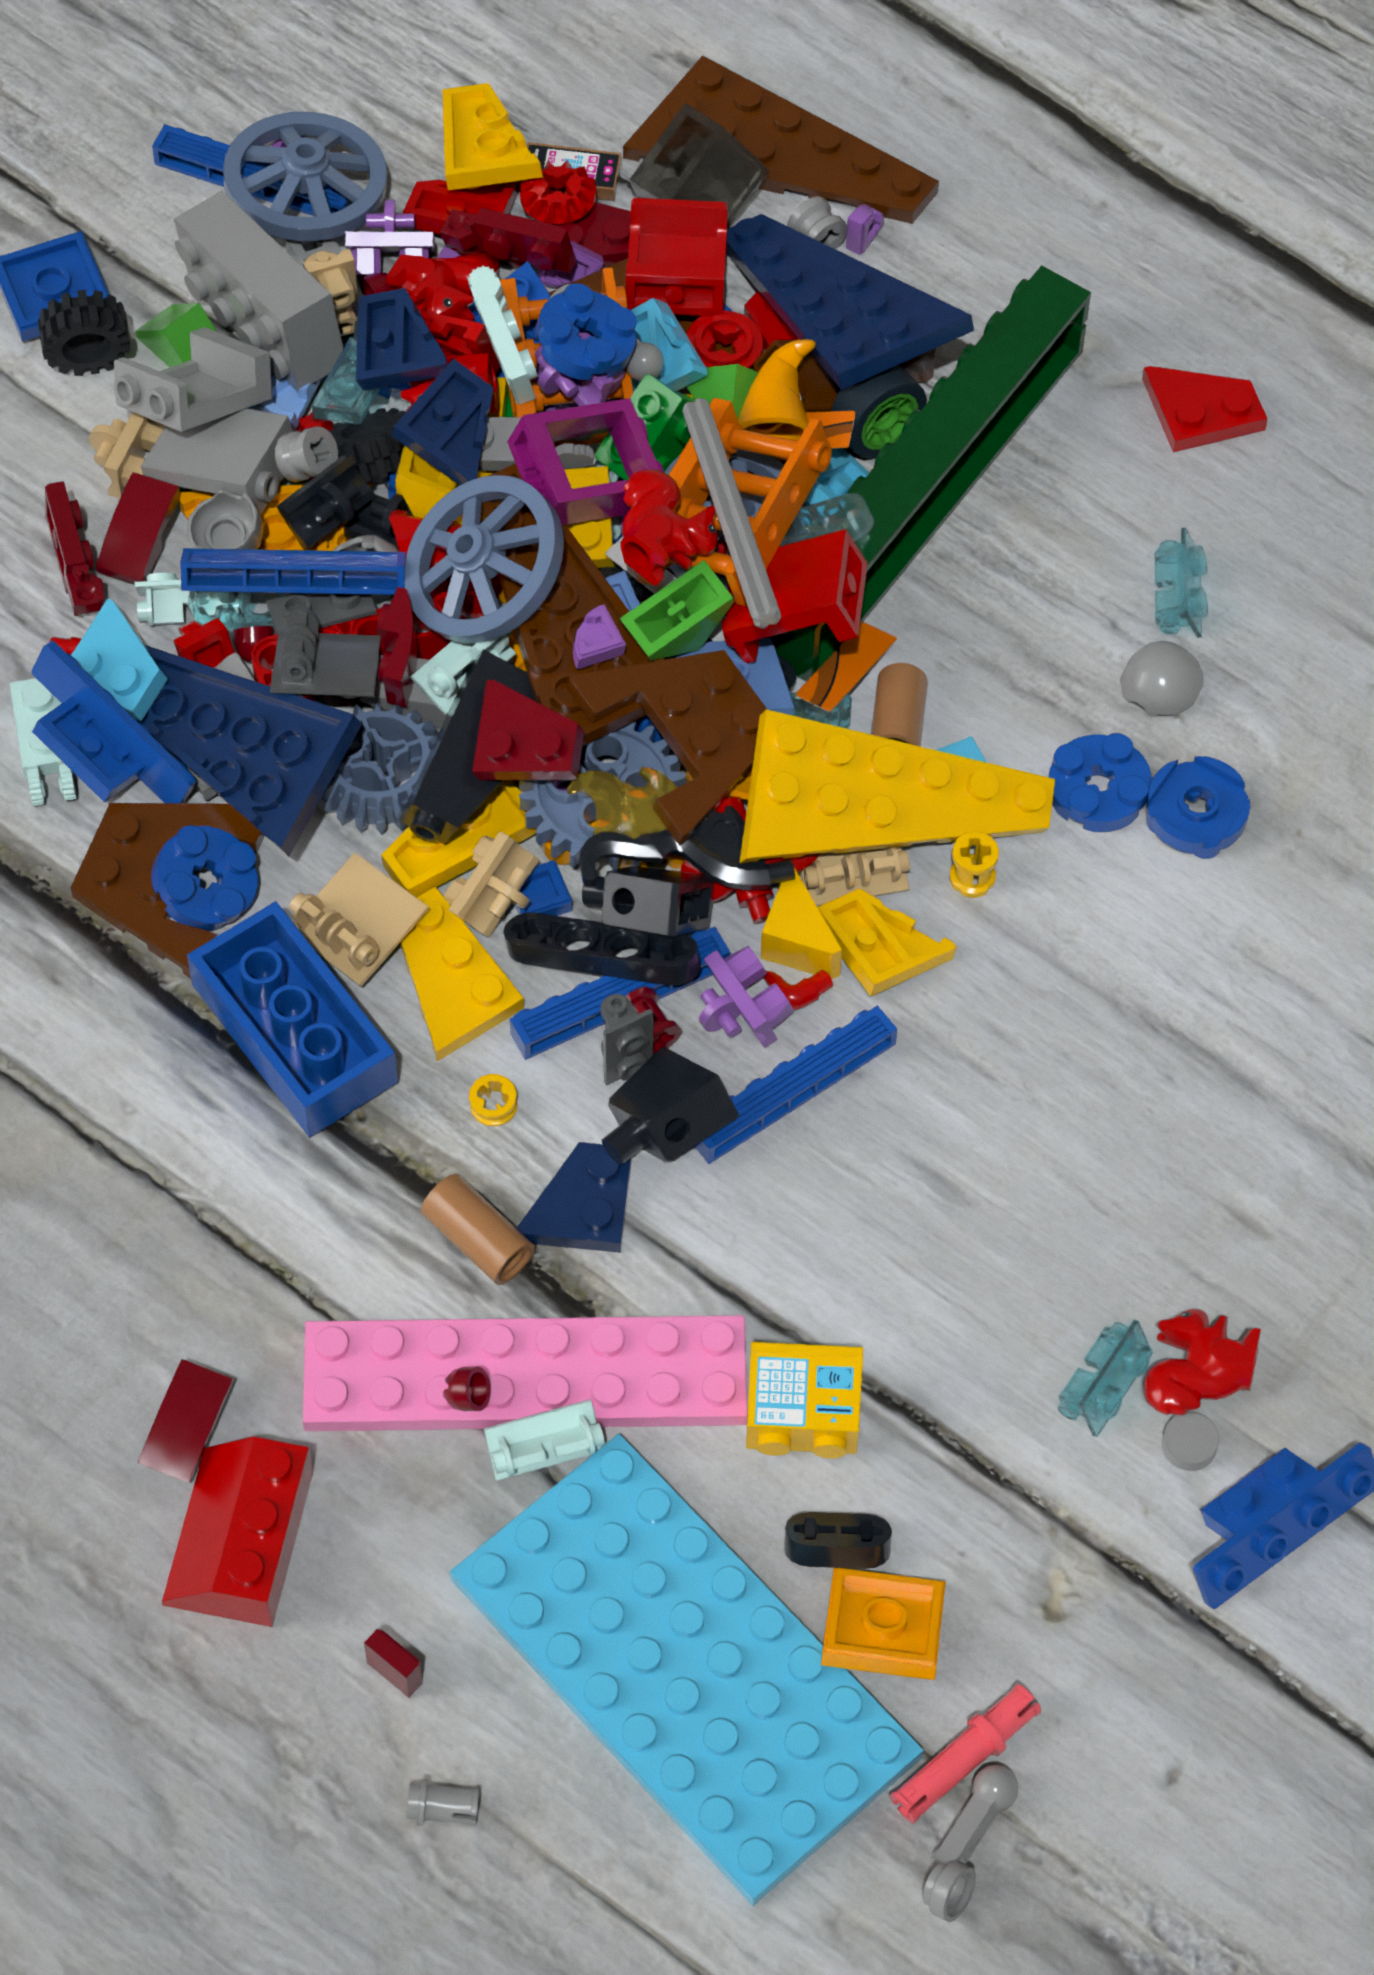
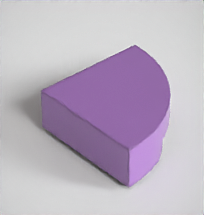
M866 204L857 207L847 220L846 249L859 255L864 253L884 226L883 213Z
M571 241L576 257V262L571 272L540 269L537 275L543 284L560 287L563 284L574 282L597 272L604 264L603 257Z
M605 604L591 610L577 629L572 652L577 670L624 655L626 644Z

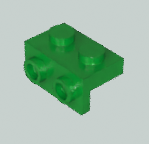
M646 374L630 398L637 415L643 419L646 425L647 440L654 457L661 463L665 471L680 455L691 438L682 409L686 402H694L696 399L672 390L656 377ZM608 432L597 449L595 458L624 480H629L612 436Z

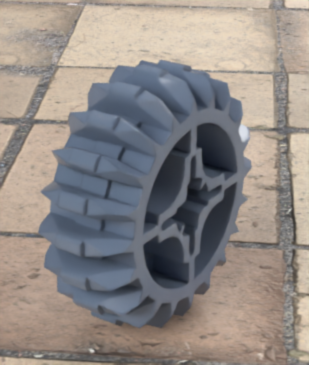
M376 701L372 708L373 711L364 712L356 704L353 714L362 725L321 799L326 813L336 812L337 820L340 821L342 826L355 819L356 828H358L360 833L368 824H376V829L382 835L386 829V824L395 823L401 831L406 826V824L398 820L437 736L436 728L433 726L432 721L422 723L421 715H419L417 709L404 716L401 706L395 705L390 711H384L380 703ZM409 779L407 782L397 787L401 782Z

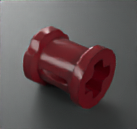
M648 986L641 987L625 996L631 1001L638 1014L649 1009L653 1012V1055L663 1046L669 1048L678 1040L681 1028L675 1021L667 1019L657 1004L658 995L653 988Z

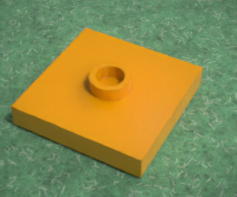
M834 1568L821 1665L935 1680L946 1581Z

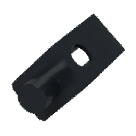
M629 866L607 871L605 877L596 876L595 883L591 886H586L583 883L582 902L585 906L602 908L601 920L605 925L675 937L710 927L714 881L700 873Z
M663 1046L609 1098L608 1106L619 1126L601 1141L606 1152L620 1165L641 1149L667 1162L674 1160L735 1120L739 1114L719 1075Z

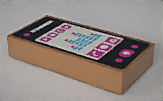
M532 142L527 143L530 153H535L540 161L541 170L544 169L547 161L554 167L561 166L566 160L569 161L574 169L585 166L588 176L595 179L596 199L615 201L622 164L621 153ZM553 186L549 187V190L567 193L566 186L561 189H556Z

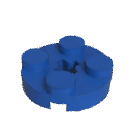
M574 283L567 286L563 293L554 295L544 304L535 327V337L537 339L539 336V341L543 346L541 354L545 360L559 372L579 380H591L593 374L608 372L606 378L619 374L630 361L636 344L635 327L637 318L630 309L622 307L610 297L594 292L584 284ZM579 330H587L594 334L595 337L589 336L586 340L578 336Z
M1112 733L1108 736L1101 734L1086 735L1059 746L1054 753L1048 776L1055 779L1052 802L1055 811L1066 821L1070 817L1077 822L1083 823V829L1100 833L1122 829L1130 825L1139 816V811L1146 804L1152 780L1151 771L1144 756L1133 747V742L1129 737L1120 733ZM1092 776H1103L1110 780L1105 791H1099L1097 785H1088L1086 782L1091 780Z
M1195 756L1194 762H1183L1178 764V760L1169 762L1155 774L1150 783L1146 800V824L1149 830L1170 847L1194 854L1201 859L1213 858L1219 854L1221 849L1227 848L1237 841L1246 828L1251 807L1250 799L1248 800V795L1244 790L1245 782L1234 768L1212 757ZM1199 798L1207 800L1206 809L1208 811L1202 813L1194 812L1189 809V805L1185 801L1196 802Z
M184 826L164 844L157 854L151 872L152 886L155 894L159 891L161 899L167 905L164 910L178 923L206 931L219 929L223 924L237 920L251 905L258 886V874L254 865L256 856L254 850L248 844L240 842L236 837L224 830L210 826ZM203 867L210 870L212 875L216 877L217 883L212 882L208 889L199 886L200 878L193 875V869L201 870Z

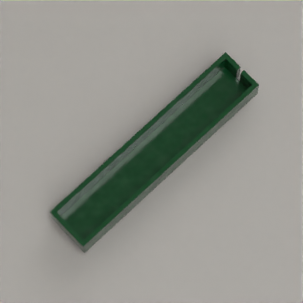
M1043 265L1039 267L1029 280L1022 279L1013 291L1010 304L1003 312L996 311L990 317L981 339L976 345L968 344L962 351L956 369L948 378L942 376L936 382L931 391L929 401L921 411L915 409L911 412L904 423L902 434L894 444L888 442L882 447L876 457L874 468L866 477L859 476L854 481L848 491L846 502L838 511L831 510L825 516L817 536L846 529L868 563L860 624L865 621L1082 354L1087 326L1084 323L1088 319L1090 291ZM826 622L765 637L772 639L776 653L791 663L796 671V677L805 682L844 642L837 640Z

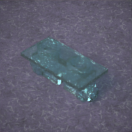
M1186 527L1181 528V543L1174 540L1162 541L1154 553L1155 583L1157 587L1173 585V588L1155 591V622L1160 626L1161 632L1165 634H1176L1180 631L1181 627L1190 625L1196 637L1201 638L1202 617L1208 615L1207 596L1204 588L1201 586V575L1207 574L1208 571L1207 558L1203 546L1195 545Z
M1134 1319L1129 1328L1120 1322H1114L1111 1327H1104L1100 1336L1084 1358L1087 1366L1096 1368L1098 1371L1095 1374L1078 1367L1064 1390L1058 1396L1061 1402L1058 1406V1411L1070 1420H1076L1079 1415L1083 1416L1092 1436L1098 1437L1108 1420L1117 1415L1123 1397L1135 1379L1140 1377L1149 1365L1153 1352L1138 1320Z

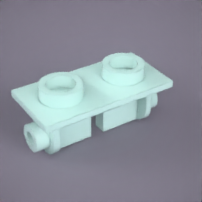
M152 573L146 576L147 581L135 582L138 595L146 596L147 600L137 601L138 621H148L149 626L185 624L184 605H193L194 620H198L200 623L210 622L216 618L221 622H230V617L240 616L238 596L229 597V592L181 591V580H177V574Z
M512 631L485 642L461 643L451 641L410 678L446 715L469 666L483 649L505 661L510 660L516 654L508 645V637L512 635Z
M591 1399L483 1428L496 1481L592 1455L602 1445H605L601 1426L596 1422Z

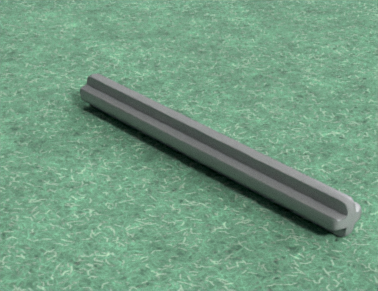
M697 398L694 402H686L682 412L755 626L765 629L769 624H777L781 618V613L709 403L703 398Z

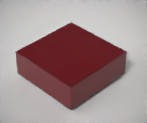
M376 1629L364 1642L367 1664L410 1698L422 1685L420 1661L382 1629Z

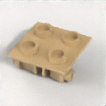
M901 847L837 854L833 852L820 853L812 864L801 871L802 881L816 906H821L859 888L872 896L910 890L906 871H910L909 857L907 851H902Z
M356 852L353 853L316 896L314 894L305 895L304 893H298L291 900L289 906L290 910L293 911L294 925L316 953L360 987L363 986L430 909L426 904Z

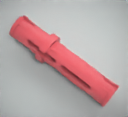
M1016 1684L1006 1696L983 1716L975 1714L967 1721L968 1729L898 1790L890 1794L889 1797L894 1805L901 1804L896 1809L912 1824L916 1823L921 1815L991 1754L999 1756L1006 1750L1005 1742L1034 1716H1038L1041 1713L1040 1705L1037 1702H1034L1032 1705L1029 1703L1035 1699L1033 1695L1022 1685Z

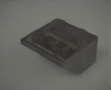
M685 103L629 180L637 198L726 202L728 204V229L770 172L724 127Z

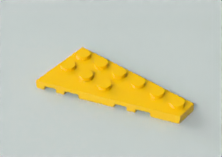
M767 709L759 717L739 863L757 862L760 859L783 857V859L803 857L806 854L826 852L837 854L891 847H906L914 843L934 841L935 844L954 842L964 833L973 831L983 832L992 838L1042 833L1050 828L1055 779Z

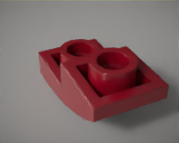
M132 472L107 530L96 565L98 573L133 584L147 580L146 576L150 574L163 548L161 535L180 499L179 486Z
M397 587L390 605L384 604L377 619L376 631L382 636L385 652L379 665L378 679L383 681L387 703L406 708L414 684L410 677L416 672L417 637L408 591L405 588Z
M181 1359L137 1463L191 1483L234 1379Z

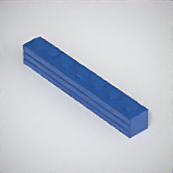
M164 124L152 145L155 165L224 187V159L230 145L215 141L207 136L187 132L179 127L175 128ZM246 161L241 172V178L244 179L274 163ZM282 179L251 195L273 203L283 184ZM327 184L323 188L331 214L353 203ZM296 193L289 208L314 216L308 194Z
M183 548L180 561L181 591L394 595L397 587L405 588L406 552Z
M715 926L708 930H698L690 937L697 944L701 968L696 978L690 982L681 985H665L602 976L590 983L583 982L566 994L552 996L535 1008L523 1009L517 1012L514 1017L510 1018V1034L523 1058L527 1060L604 1025L605 1021L601 1016L600 1007L606 997L612 994L626 996L638 988L648 986L655 990L658 1000L712 976L713 972L704 961V958L717 950L721 957L725 959L730 956L729 948Z
M878 1005L869 1011L863 1010L859 1012L852 1022L843 1028H834L821 1042L816 1045L810 1044L806 1046L796 1058L789 1062L783 1061L779 1063L771 1074L763 1079H754L738 1095H730L729 1097L739 1116L694 1147L704 1157L706 1162L711 1164L896 1045V1026Z

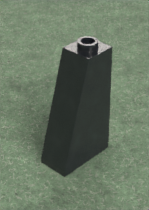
M484 649L469 666L398 820L409 826L416 836L426 841H439L445 844L503 781L479 780L472 772L486 681L495 680L535 701L527 672Z

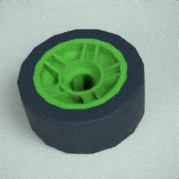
M897 365L840 390L832 404L831 411H855L856 414L848 447L862 458H876L886 443L894 444L902 434V429L908 416L915 409L921 411L927 404V398L924 389L903 367Z

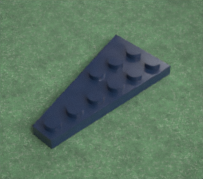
M763 214L743 219L735 226L727 229L726 253L799 340L809 339L815 341L816 346L810 353L841 390L975 331L971 314Z
M145 645L168 680L142 721L135 720L145 726L153 738L289 857L362 725L354 714L294 694L270 693V686Z

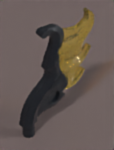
M641 767L639 774L648 782L644 787H634L623 783L611 773L591 770L579 774L577 780H572L566 792L569 795L576 792H584L592 799L596 809V823L593 836L584 843L580 852V871L582 881L586 886H591L595 883V866L603 858L617 857L642 862L662 863L671 855L684 857L708 878L730 888L770 890L771 884L795 880V870L791 859L766 864L764 859H760L757 862L739 863L745 822L732 805L725 807L723 813H719L715 809L710 816H706L685 843L678 845L653 810L657 798L678 787L666 775L657 770ZM686 771L685 779L689 782L693 780V778L691 777L689 772Z

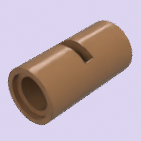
M894 663L880 671L876 685L871 735L921 746L928 679L920 668L908 663Z
M459 1174L449 1175L440 1181L430 1191L421 1206V1214L496 1285H503L517 1276L530 1261L534 1253V1244Z

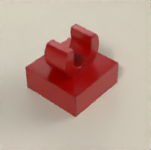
M218 618L204 625H201L198 620H194L178 628L181 636L173 640L178 656L213 668L227 656L234 653L227 628Z

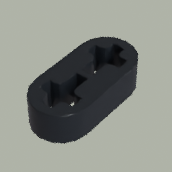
M824 1512L799 1513L792 1516L786 1523L784 1551L791 1562L800 1566L855 1569L876 1568L889 1560L892 1530L885 1519L876 1515Z

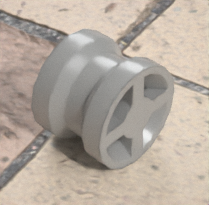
M820 196L811 197L801 203L790 215L787 222L788 227L834 249L839 247L847 235L846 222L840 216L832 215L831 206Z
M320 426L304 429L302 432L294 431L283 434L278 439L275 447V460L278 469L285 478L293 482L317 476L338 459V447L334 437L327 429Z

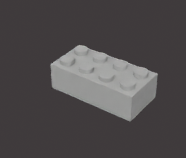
M223 191L218 192L174 218L179 238L175 241V247L187 268L188 274L184 276V281L189 292L197 301L204 300L211 307L219 323L224 327L230 325L238 333L242 342L270 352L271 373L280 380L286 377L287 381L299 392V389L308 383H315L347 363L331 293Z

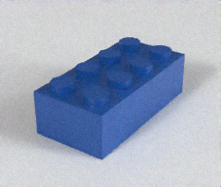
M276 901L187 954L192 986L309 1138L398 1083L394 1050Z

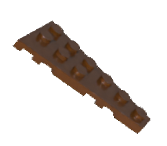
M703 55L623 145L624 159L639 162L641 156L664 161V168L682 171L683 166L708 171L712 179L783 195L785 189L809 194V198L820 196L826 201L831 199L854 204L855 208L866 204L883 213L884 218L910 224L914 223L938 194L939 181Z
M516 463L489 475H504L522 480ZM505 499L483 502L481 505L482 521ZM524 505L498 532L535 525L537 522L529 507ZM562 525L564 550L556 581L540 607L514 630L535 701L577 722L584 731L582 745L584 746L647 714L638 702H633L592 724L566 688L569 677L575 674L665 660V658L649 660L620 621V618L630 611L568 527ZM539 542L506 549V558L532 571L538 554ZM498 573L506 603H508L520 591L523 585ZM605 604L626 644L624 655L577 670L572 653L577 629L591 610Z

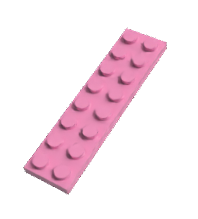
M744 1315L305 1321L304 1431L483 1429L589 1399L592 1401L596 1422L601 1427L747 1425ZM461 1367H482L490 1380L491 1391L487 1406L482 1411L464 1412L453 1409L443 1397V1391L448 1389V1384L445 1382L446 1377L454 1369Z

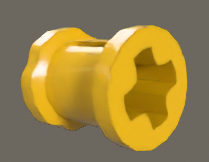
M968 832L957 838L953 845L952 859L954 864L950 869L949 880L953 889L959 891L965 897L977 898L984 896L995 885L996 871L994 867L998 862L999 848L991 836L983 832ZM972 845H975L974 854H970V847ZM974 875L978 876V883L976 885L973 884Z

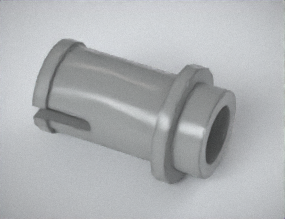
M422 1779L421 1784H409L407 1819H417V1825L423 1826L424 1820L470 1824V1826L476 1825L479 1788L464 1789L427 1785L428 1779Z

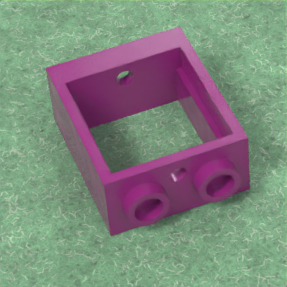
M631 398L523 415L509 437L507 443L522 480L537 489L551 502L560 518L561 525L626 515L631 507L626 505L623 500L625 495L623 487L628 480L572 489L553 441L610 432L628 478L640 470L655 469L664 472L661 463L654 457L647 440L646 425L643 419L637 415Z

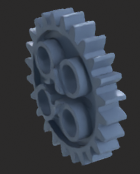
M635 720L582 746L580 761L587 768V771L583 766L579 765L577 780H519V790L524 792L519 794L520 810L527 811L525 813L526 828L538 827L536 829V843L538 845L553 840L551 844V856L553 858L558 857L567 850L570 852V866L575 867L580 862V852L584 843L593 835L601 832H616L636 839L642 835L661 832L667 829L653 810L655 801L666 793L684 785L687 781V775L684 772H678L681 767V761L676 755L667 756L670 746L665 739L653 743L654 727L652 725L639 733L635 731ZM602 755H610L618 760L612 763H603L598 761L597 758ZM569 783L575 785L577 789L564 792L556 787ZM634 791H643L651 796L645 799H635L629 796V794ZM620 813H621L625 818H627L629 821H633V822H631V823L626 822V821L620 816ZM601 819L607 821L610 825L604 828L591 827L588 823ZM603 858V860L608 859L612 870L619 868V858ZM629 860L634 866L639 865V861ZM600 861L595 866L596 870L599 867Z

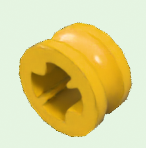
M500 1074L484 1075L477 1079L470 1088V1109L478 1122L486 1126L496 1127L506 1124L516 1114L518 1106L517 1093L513 1083L508 1078ZM490 1092H501L502 1101L506 1104L501 1107L497 1103L496 1110L485 1109V1102L481 1097L485 1094L490 1098Z

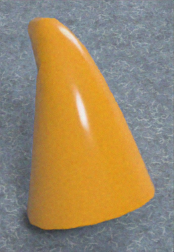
M809 339L791 341L777 349L760 368L748 390L738 417L739 424L743 430L796 441L800 439L809 420L800 399L798 369L803 358L815 348V341ZM775 457L779 461H787V459Z

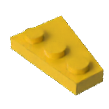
M489 83L442 89L444 161L448 191L463 188L476 189L485 185L543 177L540 161L535 153L531 154L528 150L524 136L520 130H515L507 110Z
M503 780L445 844L439 841L430 842L416 836L408 827L381 854L382 864L393 881L415 897H418L431 888L438 887L477 866L478 864L473 861L472 851L482 836L496 838L501 831L519 843L536 834L538 827L526 828L525 813L527 811L520 810L519 794L522 793L512 780Z
M433 887L416 897L430 909L399 944L409 976L411 975L423 1020L426 1022L432 1048L438 1062L524 1009V998L465 923L448 910L450 904L438 889Z

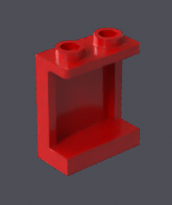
M633 198L631 200L629 251L625 283L628 309L632 310L646 301L655 298L667 303L673 314L699 316L723 314L728 204L726 202Z
M844 529L780 546L767 567V575L781 613V618L777 624H769L765 629L755 626L747 604L746 606L738 605L736 602L732 604L727 611V617L723 619L722 631L728 646L735 648L743 661L747 664L756 661L759 639L823 622L828 624L839 642L858 637L868 563L848 531ZM728 584V591L734 598L730 586Z

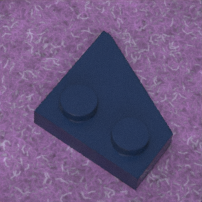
M401 288L360 296L358 303L356 382L362 390L366 391L438 377L450 362L407 290Z
M453 358L394 425L391 436L457 484L462 485L477 479L478 465L494 387Z
M579 1142L522 1219L517 1229L535 1245L621 1253L633 1156L620 1165L610 1157L602 1144Z

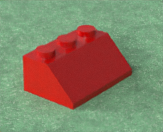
M250 1437L204 1449L164 1591L163 1606L273 1627L313 1476L309 1447L260 1437Z

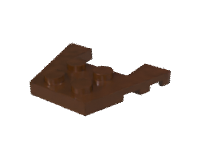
M725 650L575 674L569 677L566 688L592 724L633 702H638L693 778V780L657 798L653 810L678 845L685 843L691 837L695 828L706 816H710L720 805L722 798L753 768L759 717L767 708Z
M109 803L70 887L72 897L123 933L127 930L146 943L148 950L162 960L166 957L182 968L183 974L191 979L187 954L214 939L216 933L170 920L171 916L164 910L167 905L161 899L159 891L155 894L151 881L152 866L157 854L169 839L176 835L181 828L188 825L210 826L232 834L240 842L248 844L255 854L258 853L265 836L229 804Z

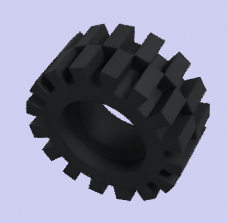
M77 290L78 297L71 298L68 292L61 295L62 302L60 303L52 299L47 303L48 309L42 308L40 318H38L42 354L44 360H47L51 368L58 366L59 372L64 374L73 369L74 376H83V371L88 369L91 370V375L99 374V367L104 366L108 371L114 368V360L125 357V353H129L131 347L126 311L121 301L116 302V297L109 294L106 298H103V292L94 290L92 296H87L86 290Z
M380 408L375 413L370 414L368 410L361 412L362 416L355 418L352 415L345 418L346 423L337 422L332 426L333 430L328 431L337 443L338 459L344 454L351 455L356 462L361 477L366 483L372 482L373 477L386 478L388 477L387 473L391 471L397 473L402 450L405 445L391 435L394 425L405 414V411L399 412L397 408H391L386 412L385 408Z

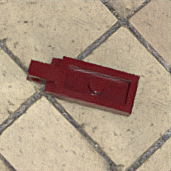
M480 208L478 214H471L451 209L440 230L444 243L464 251L472 247L478 252L483 251L497 259L505 260L509 258L521 262L528 261L533 266L542 270L555 269L570 273L576 262L573 247L565 227L494 210Z
M64 481L49 483L45 486V517L65 592L69 594L74 616L100 611L104 605L103 583L101 578L89 573V570L94 567L93 556L88 539L80 541L77 530L83 527L78 500H69Z

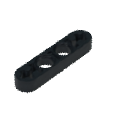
M541 913L516 915L507 922L503 931L509 956L514 961L522 964L665 985L688 983L696 978L701 968L697 944L693 938L685 934L675 937L605 925L597 921ZM577 940L590 942L588 946L579 950L565 949L567 944ZM634 947L639 949L632 956H614L615 952L622 948Z

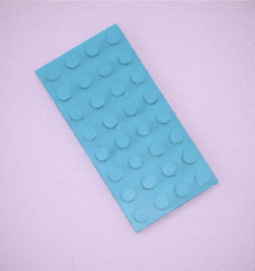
M620 1433L450 1571V1580L752 1906L758 1903L923 1758L924 1750L846 1669L821 1665L823 1645Z

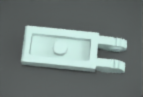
M489 266L477 267V269L472 270L471 274L469 273L468 284L516 404L519 403L521 405L535 399L530 380L538 377L528 349L520 352L517 350L514 340L521 338V333L511 309L507 310V301L502 292L503 289L497 274Z
M36 678L10 682L24 777L28 778L33 806L44 805V798L46 797L44 783L40 776L60 773L58 778L60 792L64 796L65 801L76 799L72 771L32 733L37 721L62 703Z

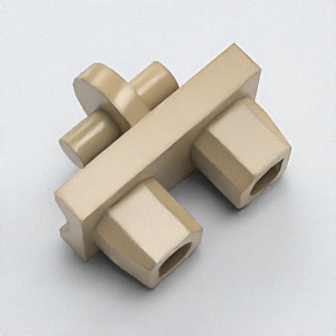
M350 249L343 250L338 255L327 251H319L310 255L303 262V268L331 293L340 336L355 333L358 330L355 316L358 314V294L355 261Z
M132 412L127 423L120 419H114L111 426L101 424L93 427L88 440L90 445L97 451L94 461L104 466V472L112 481L107 490L109 496L120 499L132 472L143 475L140 466L145 460L144 456L147 450L150 451L166 425Z
M501 831L496 838L481 837L472 851L473 861L478 864L468 880L462 877L453 880L444 894L445 900L451 905L448 910L488 938L511 903L522 909L527 907L530 899L519 892V890L540 860Z

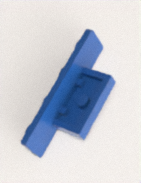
M54 641L44 645L31 672L62 704L40 718L32 733L104 803L138 778L164 803H185L196 783L195 777L187 770L185 765L178 759H175L152 737L145 726L138 723L120 706L109 691L102 688L86 673L73 656L66 653Z
M1360 1442L1322 1471L1317 1470L1296 1454L1284 1448L1202 1508L1201 1513L1206 1526L1226 1540V1542L1197 1562L1193 1567L1204 1603L1212 1609L1218 1608L1374 1491V1458L1371 1448Z

